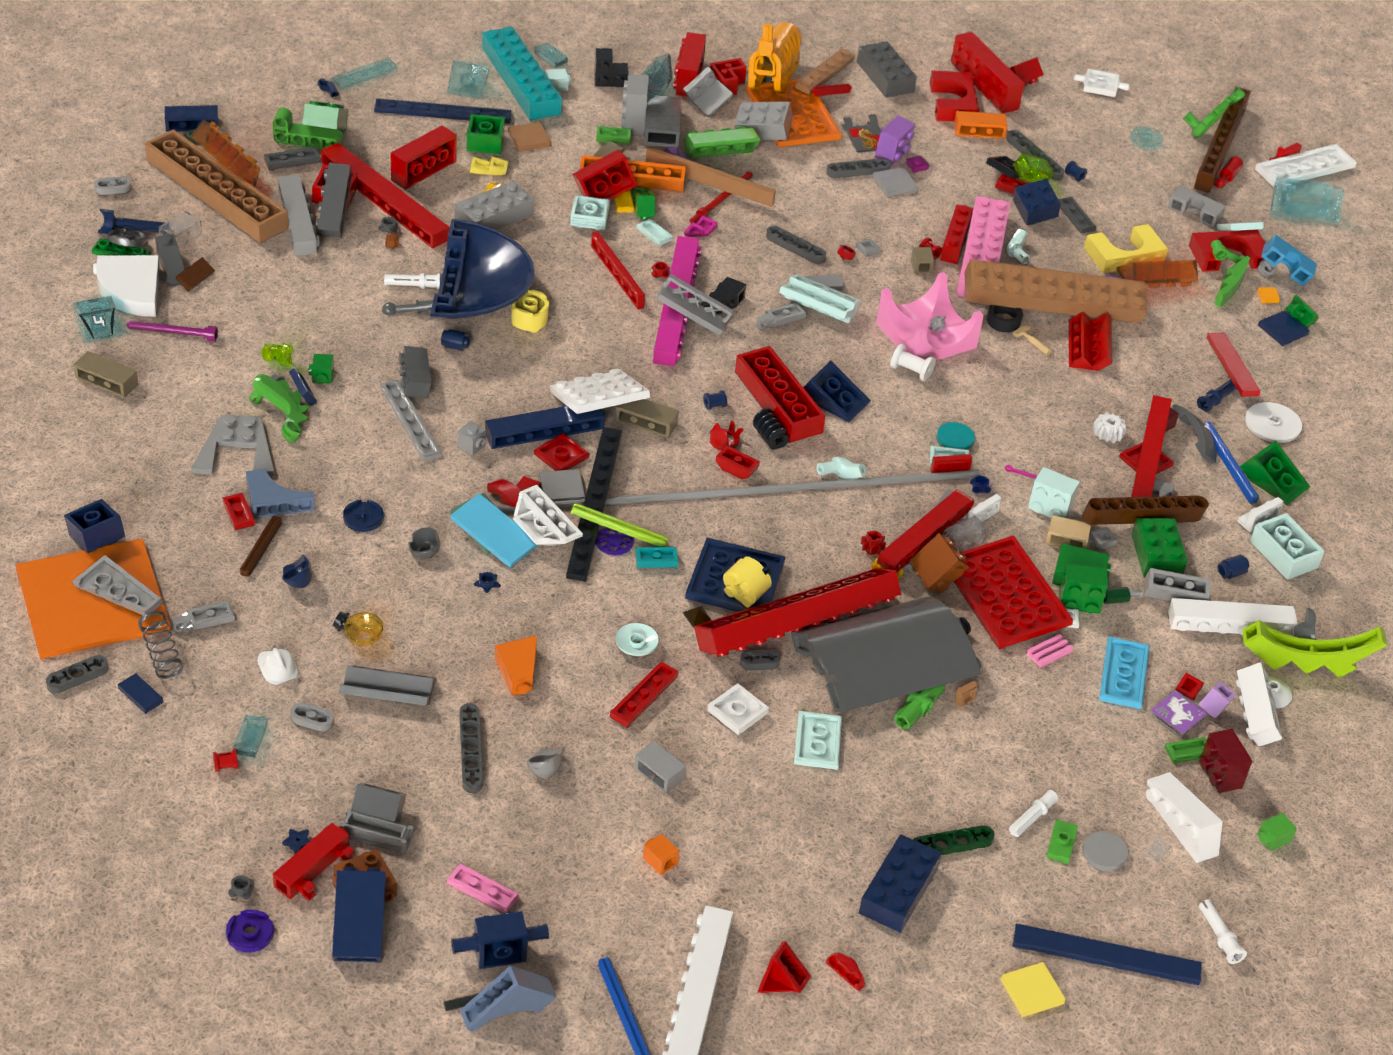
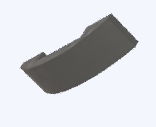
M1174 404L1172 408L1179 413L1178 418L1188 426L1192 425L1201 439L1195 446L1202 457L1212 464L1216 463L1215 442L1206 424L1184 407Z

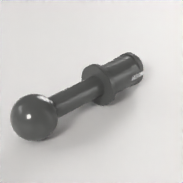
M416 300V304L395 305L388 302L383 305L382 312L386 315H394L395 313L417 311V314L420 315L421 312H431L433 300Z

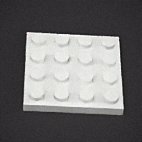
M612 369L609 373L605 374L594 373L591 377L586 378L576 377L573 381L568 382L558 381L556 384L550 385V392L577 414L650 398V392L647 388L620 369Z

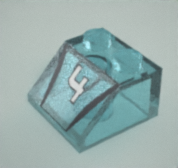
M112 296L73 303L75 320L83 343L122 336Z

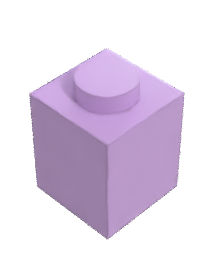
M1220 680L1199 703V706L1203 708L1207 715L1215 719L1237 694Z

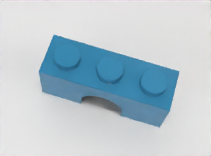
M1276 234L1264 245L1261 257L1273 266L1278 265L1280 262L1284 263L1289 268V277L1300 285L1304 286L1314 277L1317 263Z

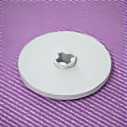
M1272 402L1257 403L1251 406L1245 415V423L1248 429L1266 441L1290 442L1296 439L1302 430V422L1299 416L1293 410L1281 404Z

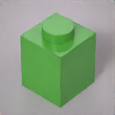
M1281 813L1263 821L1257 835L1261 843L1272 851L1292 842L1297 828L1284 813Z

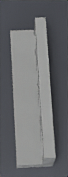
M672 274L662 284L657 295V300L717 335L722 334L725 323L734 312V310ZM672 281L673 283L677 284L679 288L672 289L668 285ZM690 292L694 294L695 298H688L684 293ZM706 301L710 304V307H703L700 302ZM716 311L725 312V317H720L716 314Z

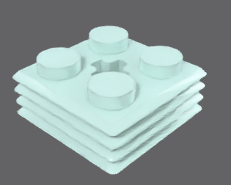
M575 196L570 225L578 228L605 230L610 200Z

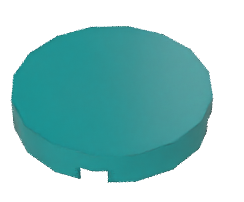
M948 422L938 428L936 439L940 446L967 450L973 447L975 434L965 424Z

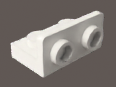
M1279 497L1271 501L1268 500L1263 505L1255 507L1250 512L1238 517L1237 522L1251 533L1254 531L1256 524L1279 516L1284 501Z

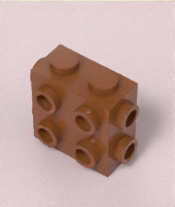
M938 533L910 560L914 566V573L918 577H922L924 580L922 582L923 586L930 592L933 590L938 594L942 593L969 568L965 562V555L955 548L956 543L950 536L945 537Z
M378 849L364 852L357 857L343 860L334 865L332 882L335 888L337 870H343L345 867L357 868V871H367L368 868H380L381 871H386L385 902H389L397 896V882Z

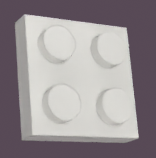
M737 683L708 704L707 711L737 735H740L767 715L769 707Z

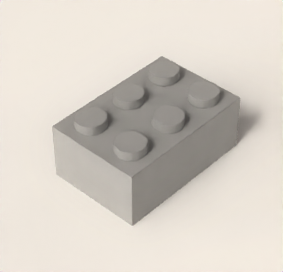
M628 74V80H624L621 128L631 129V135L644 136L649 75Z
M741 102L734 127L735 129L743 126L753 128L760 140H787L793 120L790 102Z

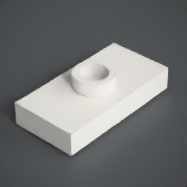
M995 494L986 501L980 502L969 511L967 524L974 528L999 512L1002 497Z

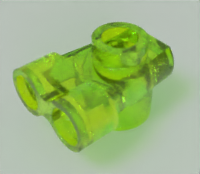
M265 343L261 349V356L267 362L275 360L282 366L290 367L292 364L291 353L293 346L286 343L281 345Z

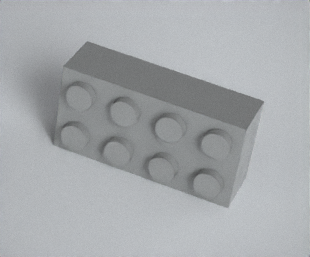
M514 181L455 203V219L477 223L495 230L534 214V198Z

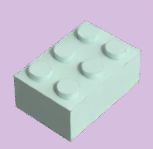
M1287 513L1256 524L1250 540L1287 580L1319 568L1325 552Z

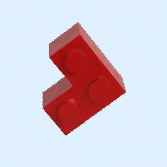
M741 58L710 63V69L717 80L729 89L733 96L737 95L738 85L745 84L747 66Z

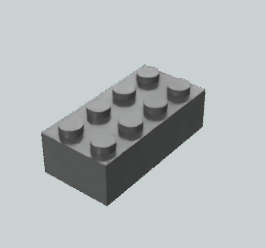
M888 41L859 46L857 63L885 98L915 91L917 76Z

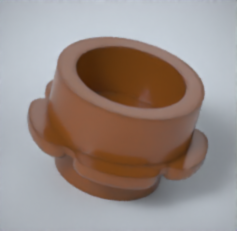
M395 232L392 234L387 233L385 247L391 249L398 247L399 237L396 236Z

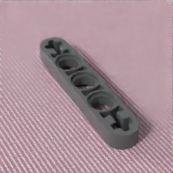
M1017 130L1008 132V143L1052 180L1058 181L1063 179L1064 169L1030 139Z
M467 703L462 705L459 711L462 786L468 793H477L483 786L480 712L477 705ZM467 712H471L472 720H468ZM468 728L475 729L476 732L473 734H468L465 732V730ZM473 745L476 746L477 749L474 751H468L465 749V747ZM473 762L476 763L478 766L475 768H468L466 764ZM475 775V784H471L470 776Z

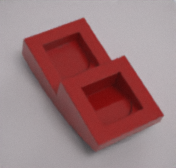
M499 479L487 484L488 492L501 495L502 504L516 507L519 493L522 491L519 487L505 479Z

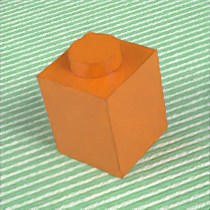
M661 833L655 838H650L644 844L643 859L662 875L678 865L680 850Z

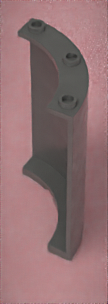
M923 597L791 632L795 651L802 653L806 657L811 656L813 658L812 663L819 674L825 675L828 681L826 688L834 713L849 711L981 674L980 660L975 656L960 619L944 603L933 597Z

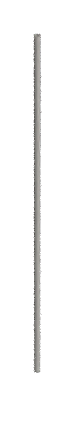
M980 470L607 497L605 506L980 478ZM585 499L554 501L559 509L572 508L574 503L584 505ZM508 505L496 506L503 513H514L516 507Z

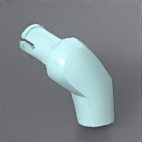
M1018 229L1008 243L1006 251L1010 257H1015L1022 265H1026L1028 262L1023 258L1030 261L1031 257L1022 248L1027 239L1028 232Z
M834 457L830 462L817 464V472L820 476L834 473L844 480L861 478L867 474L864 464L852 463L843 457Z

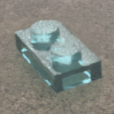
M548 42L534 47V53L554 68L568 63V57Z
M245 715L233 749H236L237 755L256 757L268 725L267 718Z

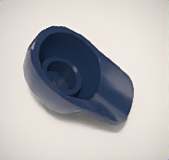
M301 555L296 562L284 566L283 581L295 588H305L308 586L313 575L309 560L304 555Z

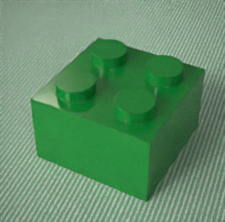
M471 114L467 130L466 151L501 154L505 134V117Z
M1066 564L1059 588V600L1066 609L1100 614L1108 587L1107 568Z

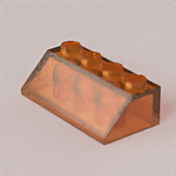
M203 120L190 137L218 162L253 187H256L260 168L256 165L257 161L250 155L246 156L243 153L245 150L240 145H234L229 135L225 132L223 134L219 132L220 127L213 121L209 123Z
M1197 260L1133 262L1116 268L1122 279L1143 281L1145 285H1149V288H1159L1162 284H1165V287H1176V284H1181V287L1192 286L1193 282L1198 281Z

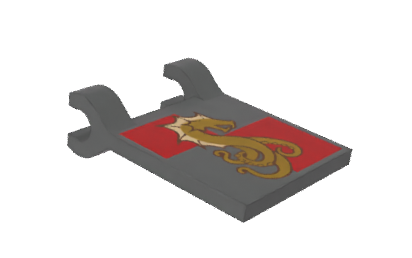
M876 114L868 116L870 121H867L868 125L853 126L851 117H844L843 119L845 124H842V127L847 132L857 153L876 151L881 130L878 126Z

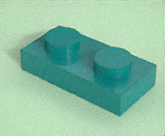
M677 547L635 548L637 568L678 567Z

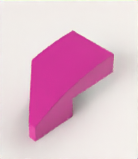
M702 216L697 223L692 222L684 231V235L689 237L708 236L718 227V223L706 216Z

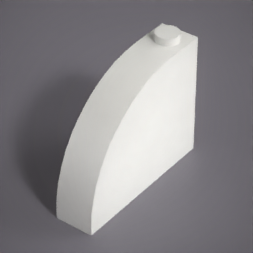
M159 255L97 256V263L93 264L94 274H97L99 292L104 300L114 308L129 314L156 317L160 273Z

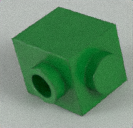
M314 354L313 364H309V375L312 376V383H332L334 371L333 355Z

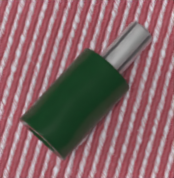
M1128 587L1108 588L1104 604L1129 602L1132 597H1141L1142 592L1141 590L1130 591Z

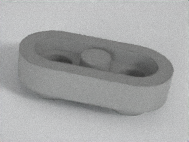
M123 176L101 178L94 183L95 191L101 195L126 193L132 188L131 180Z
M304 702L297 703L291 708V720L297 725L320 732L328 731L333 727V714L327 709Z

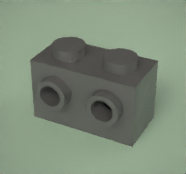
M366 783L357 784L351 809L359 814L377 817L389 822H398L401 819L407 794Z

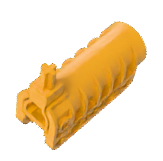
M782 22L773 28L771 23L763 24V36L759 40V48L749 59V88L758 89L766 76H773L774 91H783L798 68L802 35L795 25Z

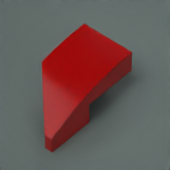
M1296 142L1285 149L1279 146L1276 156L1269 160L1298 154L1301 151L1302 145Z

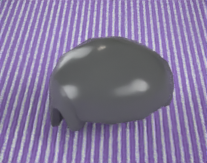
M430 527L414 531L412 533V541L408 542L411 554L419 559L432 558L440 549L439 536L436 530Z

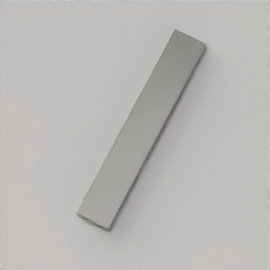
M399 379L381 383L380 388L422 461L442 457V452L409 396L404 395V388H401Z

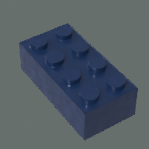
M900 834L862 896L859 914L901 933L936 874L942 853Z

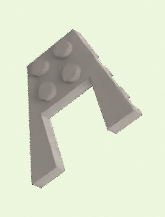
M221 415L192 466V473L213 474L217 447L256 448L253 470L266 469L269 476H274L261 416Z

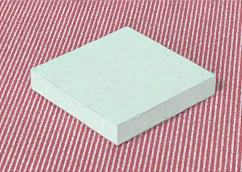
M1264 222L1217 224V230L1219 231L1264 228Z

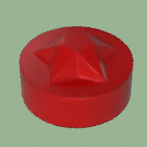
M840 245L837 251L842 259L853 260L856 255L855 251L846 245Z

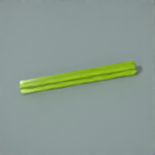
M574 503L572 507V515L657 547H666L668 543L666 536L578 503Z

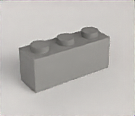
M1150 568L1145 577L1143 596L1171 601L1172 598L1208 600L1210 597L1211 579Z

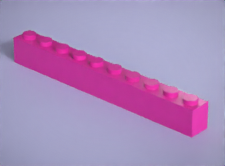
M678 236L670 274L694 287L702 246H698V238ZM672 281L668 285L672 289L679 288L678 285L673 283ZM684 293L686 297L692 298V293ZM663 304L654 347L653 363L675 366L676 360H680L681 349L679 348L683 347L684 337L681 336H685L688 317L666 304Z

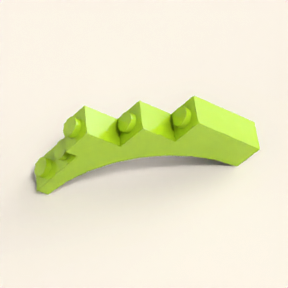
M1260 620L1242 629L1244 645L1274 670L1292 661L1305 673H1310L1325 665L1337 677H1342L1357 669V661L1387 646L1385 630L1381 626L1362 634L1333 640H1313L1294 637L1272 629Z

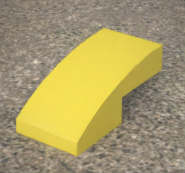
M473 157L469 172L496 176L505 175L508 161L491 157L489 162Z

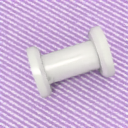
M901 343L893 353L890 367L896 369L901 365L919 373L920 380L926 382L934 370L936 358L930 356L926 360L907 352L906 345Z

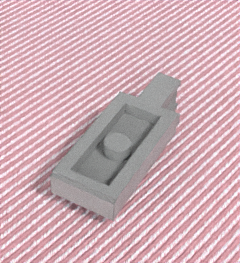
M797 302L767 310L766 314L757 317L756 326L759 330L780 326L804 319L807 313Z
M229 601L186 610V613L182 616L172 618V625L175 633L186 630L194 631L235 621V616Z

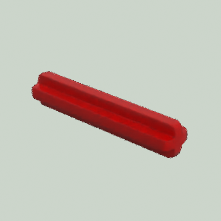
M850 84L813 87L812 94L815 97L847 94L851 92L852 86Z

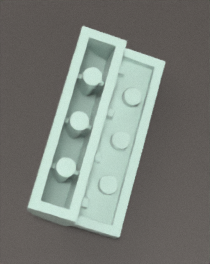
M798 274L791 276L788 284L782 285L779 292L784 294V297L789 300L798 302L846 323H850L855 317L862 301Z

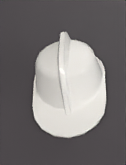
M273 648L272 651L261 652L257 658L264 678L271 684L278 685L296 678L298 674L297 665L291 653L286 649Z

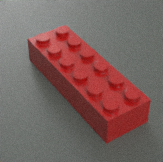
M973 32L956 35L951 57L952 65H955L960 72H970L971 79H974V86L1002 114L1019 110L1024 82Z
M771 346L737 355L735 373L763 409L770 408L784 428L787 429L789 443L823 433L826 415Z

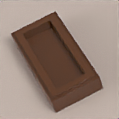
M202 257L178 274L176 280L187 291H190L212 275L215 270Z

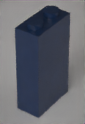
M345 867L343 870H337L332 946L333 961L382 962L386 871H381L380 868H368L367 871H357V868Z

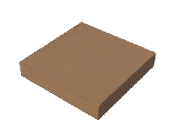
M541 122L508 127V133L517 151L551 146V141Z

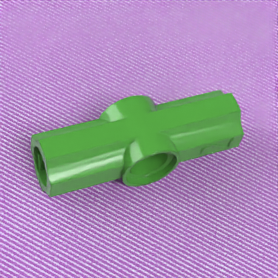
M940 685L911 693L905 705L895 714L894 721L899 727L910 729L921 716L925 717L926 715L924 714L931 711L934 702L944 693L945 686Z

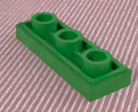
M99 239L92 248V254L100 256L151 255L150 250H145L141 247L118 245L107 239Z

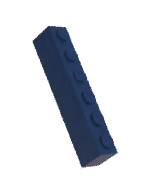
M568 406L490 419L485 420L486 438L491 449L552 439L562 433L568 436L603 429L605 415L602 409L577 414Z

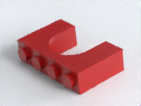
M931 71L929 82L931 92L950 93L961 97L960 99H937L934 111L936 121L954 122L956 111L980 113V108L977 107L978 98H975L976 88H973L974 79H971L970 72Z
M1258 229L1192 233L1189 247L1202 272L1219 271L1222 260L1215 259L1211 243L1215 240H1220L1226 248L1236 250L1245 257H1250L1249 265L1251 269H1258L1260 262L1265 260L1261 257L1265 242Z

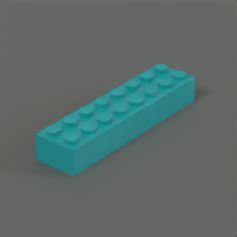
M504 27L502 29L482 32L483 51L528 119L531 121L561 115L562 97L513 27Z

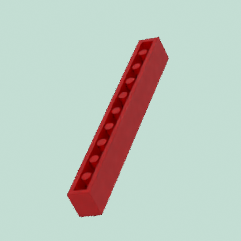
M337 142L321 149L322 164L337 163L351 165L352 171L358 173L357 191L432 249L447 242L450 228L447 224L380 175V173L372 169L347 148Z

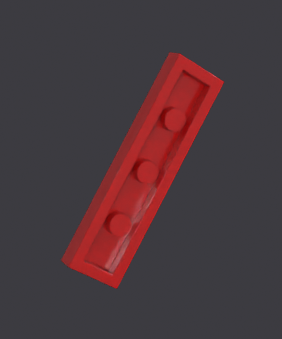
M661 661L610 711V718L628 728L678 678L679 671Z

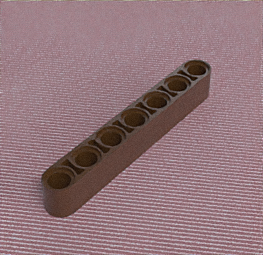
M1197 495L1091 498L1081 517L1084 522L1090 525L1134 524L1136 518L1175 519L1176 522H1197L1202 519L1209 503L1207 499Z

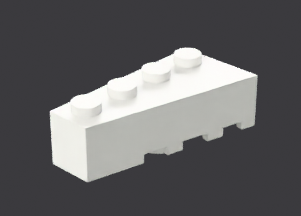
M1170 772L1148 779L1146 790L1148 801L1152 803L1194 861L1199 863L1219 856L1223 821Z

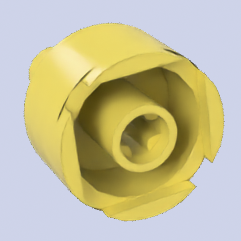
M528 290V293L512 304L511 321L513 326L535 333L539 329L544 328L548 323L549 301L542 292Z
M751 557L741 558L723 575V581L726 586L724 591L729 597L736 598L745 607H750L771 587V578L769 574H764L762 571L764 567L758 561Z

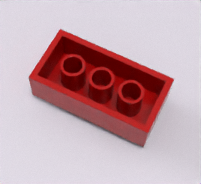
M687 32L686 38L682 39L674 72L676 79H674L673 89H676V95L688 97L683 89L702 72L706 46L705 34Z
M441 125L390 153L391 181L406 190L456 162L457 134Z

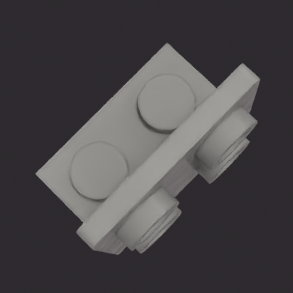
M709 67L703 70L683 89L689 100L708 117H711L733 97V93L717 80Z

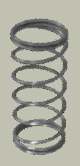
M160 611L149 612L140 618L138 625L143 632L146 648L150 651L149 656L153 660L155 674L162 679L175 677L184 667L182 660L176 658L179 651L172 649L175 646V641L169 640L172 632L166 630L169 627V624L166 622V615ZM162 615L164 617L163 621L152 623L146 628L142 627L143 621L149 616ZM164 624H167V627L162 631L156 633L146 632L156 630ZM162 632L170 633L169 638L160 642L149 641L156 634ZM145 634H149L151 637L147 640ZM166 641L173 642V646L167 650L153 651L154 647ZM148 643L155 644L151 649L148 647ZM176 651V655L171 659L156 660L164 652ZM151 652L159 654L153 658ZM155 661L162 662L157 667L155 666ZM179 663L175 668L160 670L166 664ZM181 665L180 669H179L178 671H176L175 673H173V674H169V675H159V674H158V671H163V672L172 671V670L177 669V668Z

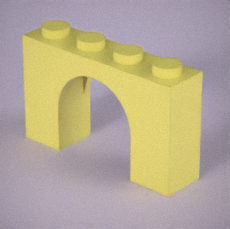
M1149 224L1133 227L1130 240L1137 248L1134 251L1121 250L1113 246L1103 232L1087 235L1084 249L1102 273L1160 264L1165 262L1168 252L1166 245Z

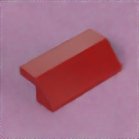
M1083 311L1068 319L1069 367L1099 371L1111 365V316L1105 313L1091 320Z

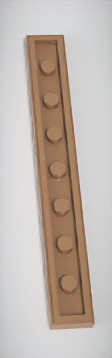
M650 146L647 149L646 162L686 166L685 178L769 207L774 205L775 189Z

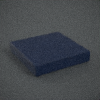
M1285 310L1260 320L1258 326L1282 346L1307 336L1310 331Z

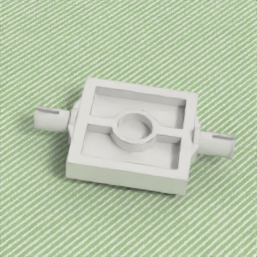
M1089 68L1085 76L1075 73L1074 80L1083 82V91L1115 97L1118 89L1127 91L1129 89V84L1120 83V74Z

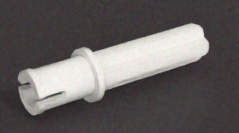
M1048 790L1039 800H1034L1032 806L1009 827L1010 834L1019 837L1041 815L1048 813V809L1058 801V795L1053 790Z

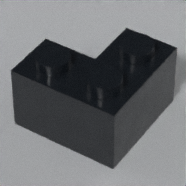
M596 48L594 66L595 86L624 87V80H628V63H613L611 48Z

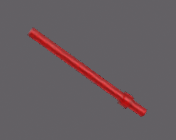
M747 172L741 178L749 180L753 177V174ZM722 192L708 205L697 210L696 214L689 219L690 223H697L702 216L707 217L711 210L732 193Z

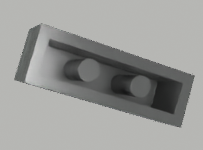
M404 346L403 353H400L398 358V364L401 365V388H404V395L428 399L431 376L427 348Z

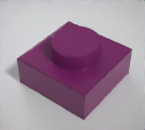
M922 156L906 159V164L913 173L929 169V164Z

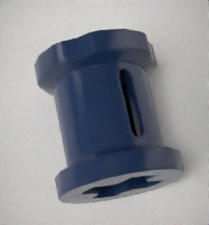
M1072 160L1066 165L1065 173L1072 175L1079 182L1086 177L1087 169L1081 168Z
M724 390L715 394L704 393L703 401L707 410H711L712 407L727 406V396Z

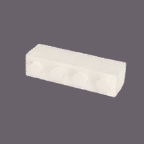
M1260 662L1237 670L1239 679L1236 680V684L1242 693L1239 699L1243 708H1245L1243 717L1249 725L1246 728L1249 739L1254 740L1257 746H1263L1283 739L1269 675L1262 663Z

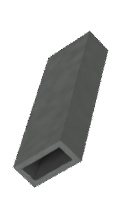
M647 95L644 145L679 148L681 97Z

